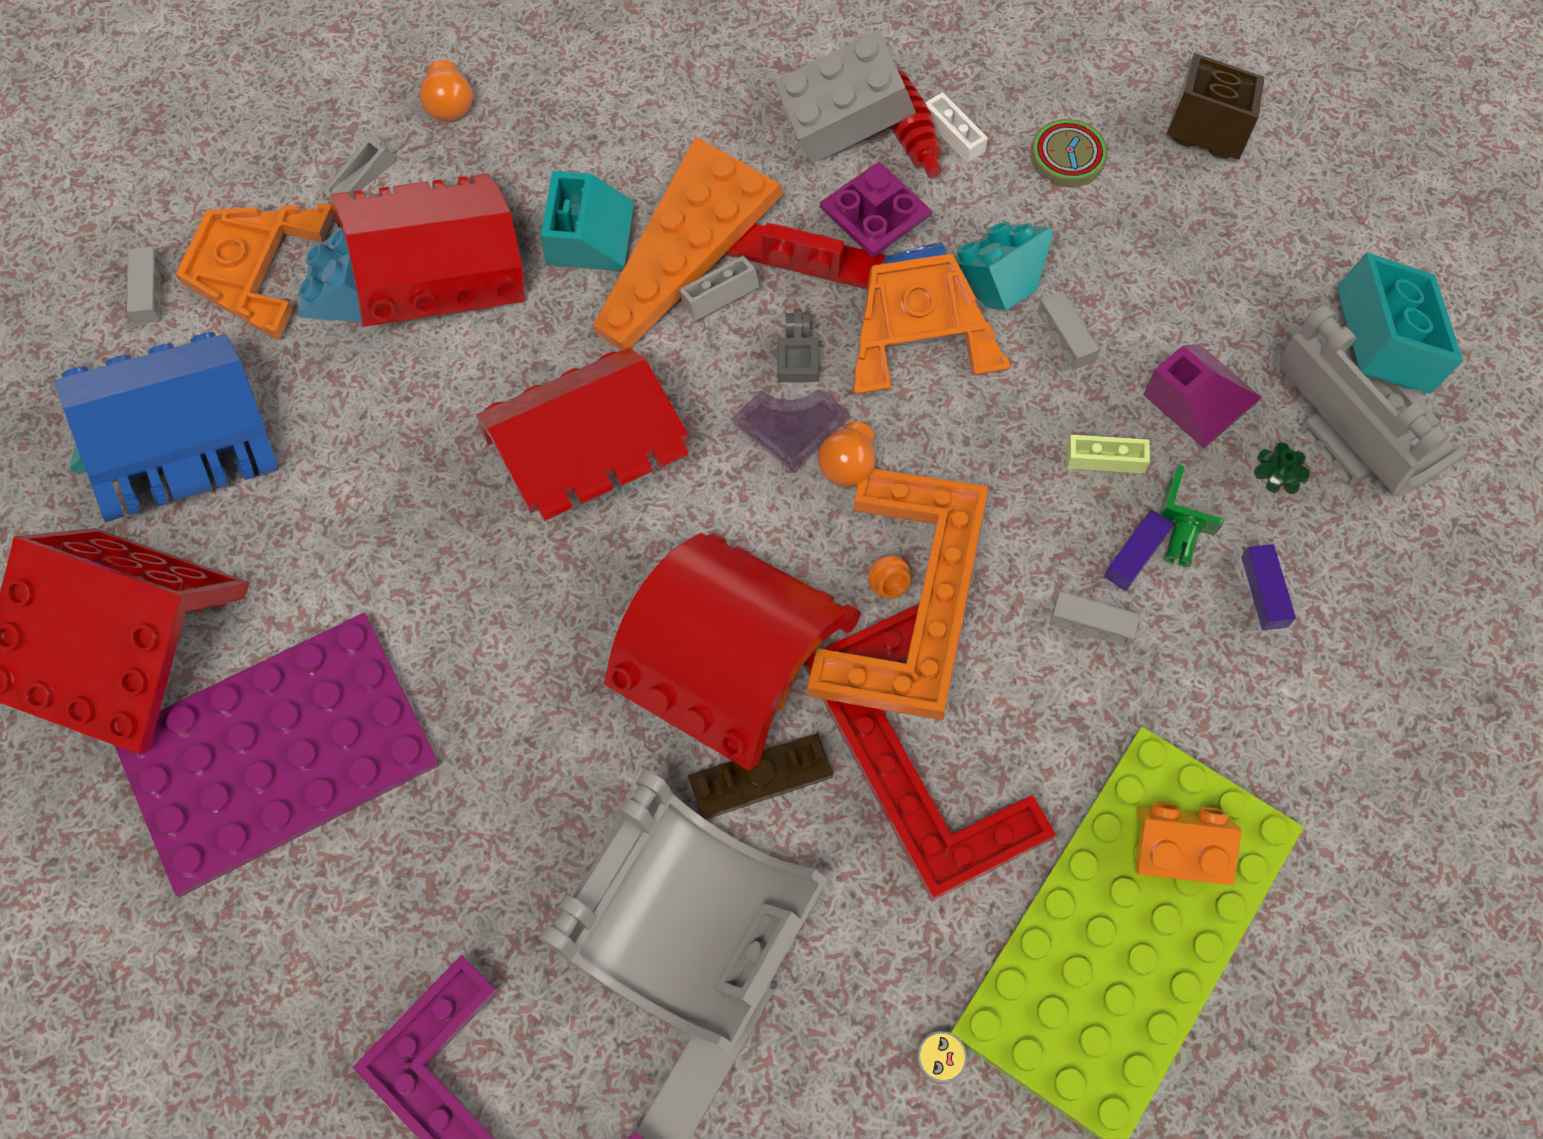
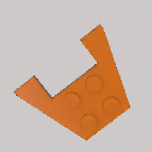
M327 203L317 204V209L299 210L297 205L282 206L280 211L260 212L258 207L206 210L176 272V276L184 286L268 336L280 340L293 312L289 301L259 295L257 292L284 234L324 242L334 219L332 205Z
M953 254L874 265L870 268L852 385L853 395L891 388L885 347L964 335L972 376L1005 371L1011 368L1006 354L1003 355L994 338L996 335L980 312L975 302L977 299Z

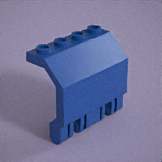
M214 332L202 333L192 337L189 344L174 347L172 343L161 344L149 349L148 355L133 359L130 355L116 356L105 362L106 366L88 370L85 366L75 367L64 371L61 374L62 378L53 380L105 523L125 517L112 484L113 482L118 481L131 515L140 512L139 500L136 493L132 491L129 482L132 479L147 475L151 484L150 490L154 501L159 506L169 503L157 469L162 468L174 502L212 490L201 459L202 456L206 458L217 488L227 486L226 473L220 465L217 454L230 450L234 451L238 470L244 479L254 478V472L244 446L246 443L259 476L278 470L274 453L243 366L227 334L216 336Z

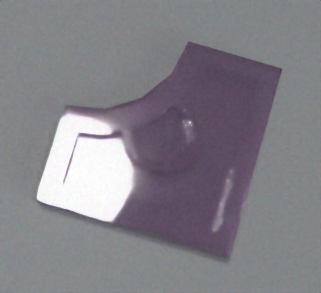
M820 389L807 397L793 400L774 398L760 391L733 416V424L795 473L819 450L821 443L831 433L839 430L849 420L850 413Z

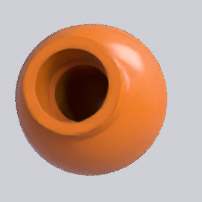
M449 60L434 61L428 67V74L421 83L419 91L421 104L424 110L436 120L443 122L456 121L462 118L471 107L473 100L472 88L466 77L458 71L453 62Z
M852 421L847 423L843 429L831 433L821 443L817 456L818 466L822 475L830 483L845 488L855 487L870 477L876 460V452L873 446L875 441L873 430L862 422Z

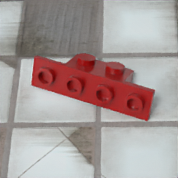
M766 222L765 226L755 223L725 253V255L738 258L744 256L750 261L867 289L870 268L874 265L882 264L887 256L879 253L872 258L863 249L844 245L845 241L768 222Z

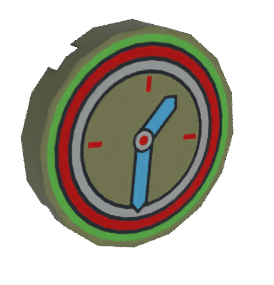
M1061 119L1049 122L1038 130L1031 145V162L1035 171L1042 178L1045 176L1052 180V184L1060 187L1077 188L1090 184L1102 173L1108 158V147L1102 134L1091 125L1079 120Z

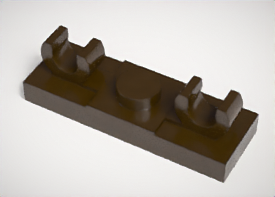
M818 733L763 750L760 763L750 771L730 761L688 775L700 816L705 820L833 778V773Z

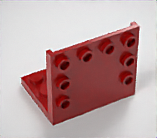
M96 528L14 536L0 590V703L136 754L147 752L150 750L186 611L202 612L204 607H225L228 602L242 600L247 594L250 582Z

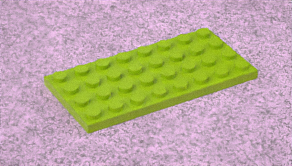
M1141 726L954 1026L951 1034L960 1039L966 1048L1096 1138L1129 1139L1304 827ZM1152 802H1166L1179 806L1180 811L1198 813L1201 807H1211L1226 811L1228 817H1231L1242 829L1234 885L1137 874L1134 869L1140 830V821L1136 817L1137 807L1151 808Z

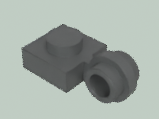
M794 309V313H786V338H777L778 382H819L818 337L810 338V313H802V309Z

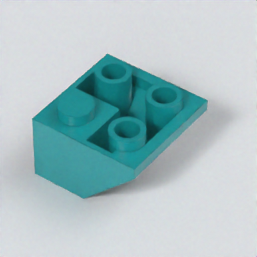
M1007 221L990 227L987 230L988 235L981 240L966 243L957 249V255L954 257L974 295L986 308L1008 310L1037 290L1053 237L1051 227L1033 226L1032 223L1013 225Z

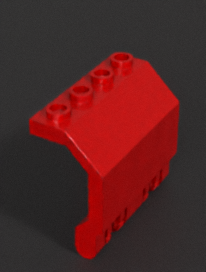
M489 173L471 175V183L467 176L458 177L457 186L445 187L442 179L432 181L433 189H431L428 181L393 186V194H391L389 187H380L378 196L368 198L364 195L363 190L353 191V200H351L349 192L330 194L334 217L338 228L341 227L348 248L363 327L525 302L523 269L511 212L496 181H492Z

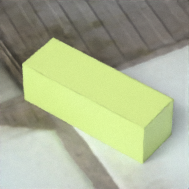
M1070 435L1066 445L1067 468L1145 473L1150 464L1149 439Z

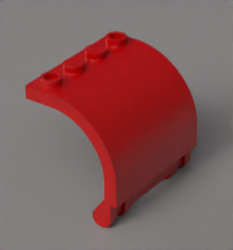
M699 533L668 553L648 575L635 594L614 638L604 685L750 771L760 763L773 717L787 688L811 653L838 630L847 634L852 632L859 621L861 612L849 604L841 606L834 602V596L823 590L819 591L751 555L750 551L740 546L734 548L729 546L727 540L716 533L709 535Z

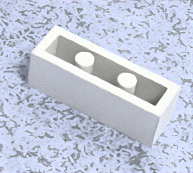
M943 92L925 102L931 112L936 132L966 163L985 152L988 137Z

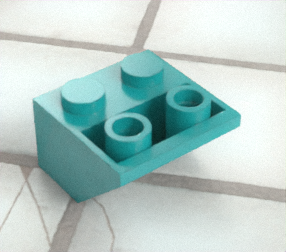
M552 171L540 235L546 265L623 271L628 253L634 201L593 174Z

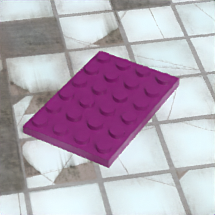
M365 612L160 710L149 751L136 754L115 746L174 894L178 897H182L440 766Z

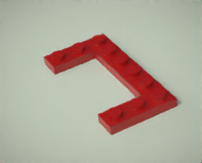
M919 604L822 649L905 663L909 655ZM816 652L812 653L803 664L809 676ZM822 699L931 902L1055 838L1056 833L1033 794L951 834L883 710Z

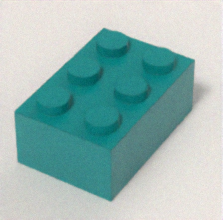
M1366 252L1337 286L1347 326L1357 337L1352 345L1358 367L1363 374L1371 378H1379L1399 384L1407 389L1412 388L1431 394L1463 362L1435 274Z

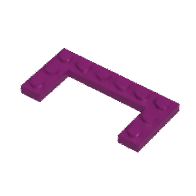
M463 955L439 977L352 1067L418 1139H496L428 1067L433 1059L498 992ZM634 1131L628 1139L644 1138L637 1131Z

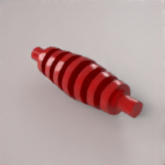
M898 70L916 114L890 127L905 152L909 155L912 163L917 167H923L929 178H935L942 172L938 163L942 151L936 130L934 129L931 112L908 75L904 71Z

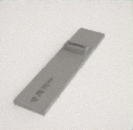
M769 987L765 995L762 996L746 1025L743 1036L737 1041L731 1054L718 1050L692 1037L690 1038L637 1130L644 1139L692 1138L773 995V989Z

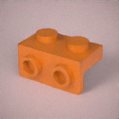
M1152 802L1151 808L1137 807L1136 817L1140 821L1134 867L1137 874L1234 885L1242 829L1231 817H1228L1226 811L1211 807H1201L1198 813L1180 811L1179 806L1166 802Z

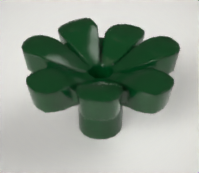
M1278 443L1274 447V452L1264 449L1257 456V459L1262 464H1259L1254 469V475L1257 479H1268L1266 488L1270 492L1276 493L1281 486H1284L1288 494H1295L1300 489V482L1306 483L1309 480L1310 470L1302 466L1305 463L1306 456L1300 451L1295 452L1291 450L1286 443Z

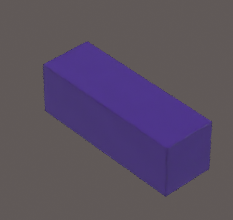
M1151 509L1110 564L1104 578L1127 591L1167 537L1174 523Z
M1275 545L1248 547L1241 558L1261 629L1264 631L1288 628L1296 619Z

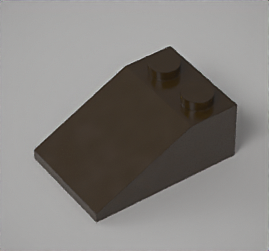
M1194 53L1166 135L1172 136L1177 143L1185 146H1193L1195 144L1207 148L1211 154L1219 158L1228 159L1233 157L1240 159L1259 118L1265 77Z

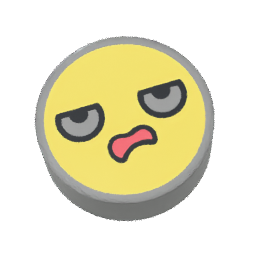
M945 1031L929 1034L919 1045L916 1055L917 1065L922 1075L929 1081L936 1084L951 1083L965 1070L967 1052L962 1041L954 1034Z

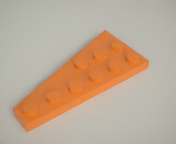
M695 137L595 320L593 327L596 333L619 350L631 348L681 298L679 289L701 278L783 195L781 184L700 138Z

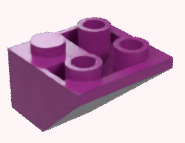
M879 161L826 197L819 205L872 258L932 215V210Z
M1200 344L1183 345L1155 368L1143 394L1204 449L1261 399L1259 394Z

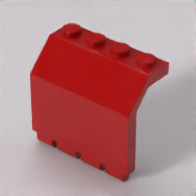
M629 347L619 352H609L600 357L598 361L583 368L570 369L563 373L560 378L544 385L531 386L521 395L506 402H495L489 405L483 412L476 414L481 433L487 445L494 444L529 513L531 514L538 510L544 522L573 509L568 497L572 494H575L580 505L612 491L613 487L609 480L611 476H615L619 485L623 486L652 473L653 469L649 459L653 457L659 468H662L688 456V451L684 444L688 442V432L646 359Z

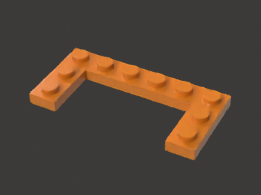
M874 469L869 478L858 484L854 498V511L937 524L907 664L817 648L807 686L808 696L944 720L989 486Z

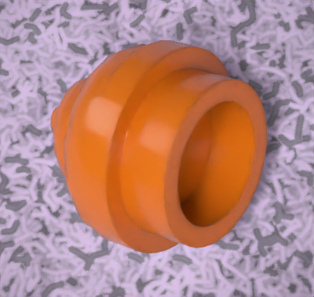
M881 556L870 567L868 584L875 594L886 599L900 597L910 587V568L899 556Z

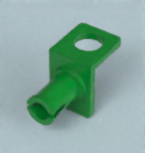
M1178 464L1169 478L1160 510L1161 516L1174 523L1164 560L1174 564L1175 559L1179 557V566L1190 567L1199 533L1214 536L1223 526L1224 520L1174 504L1185 467Z

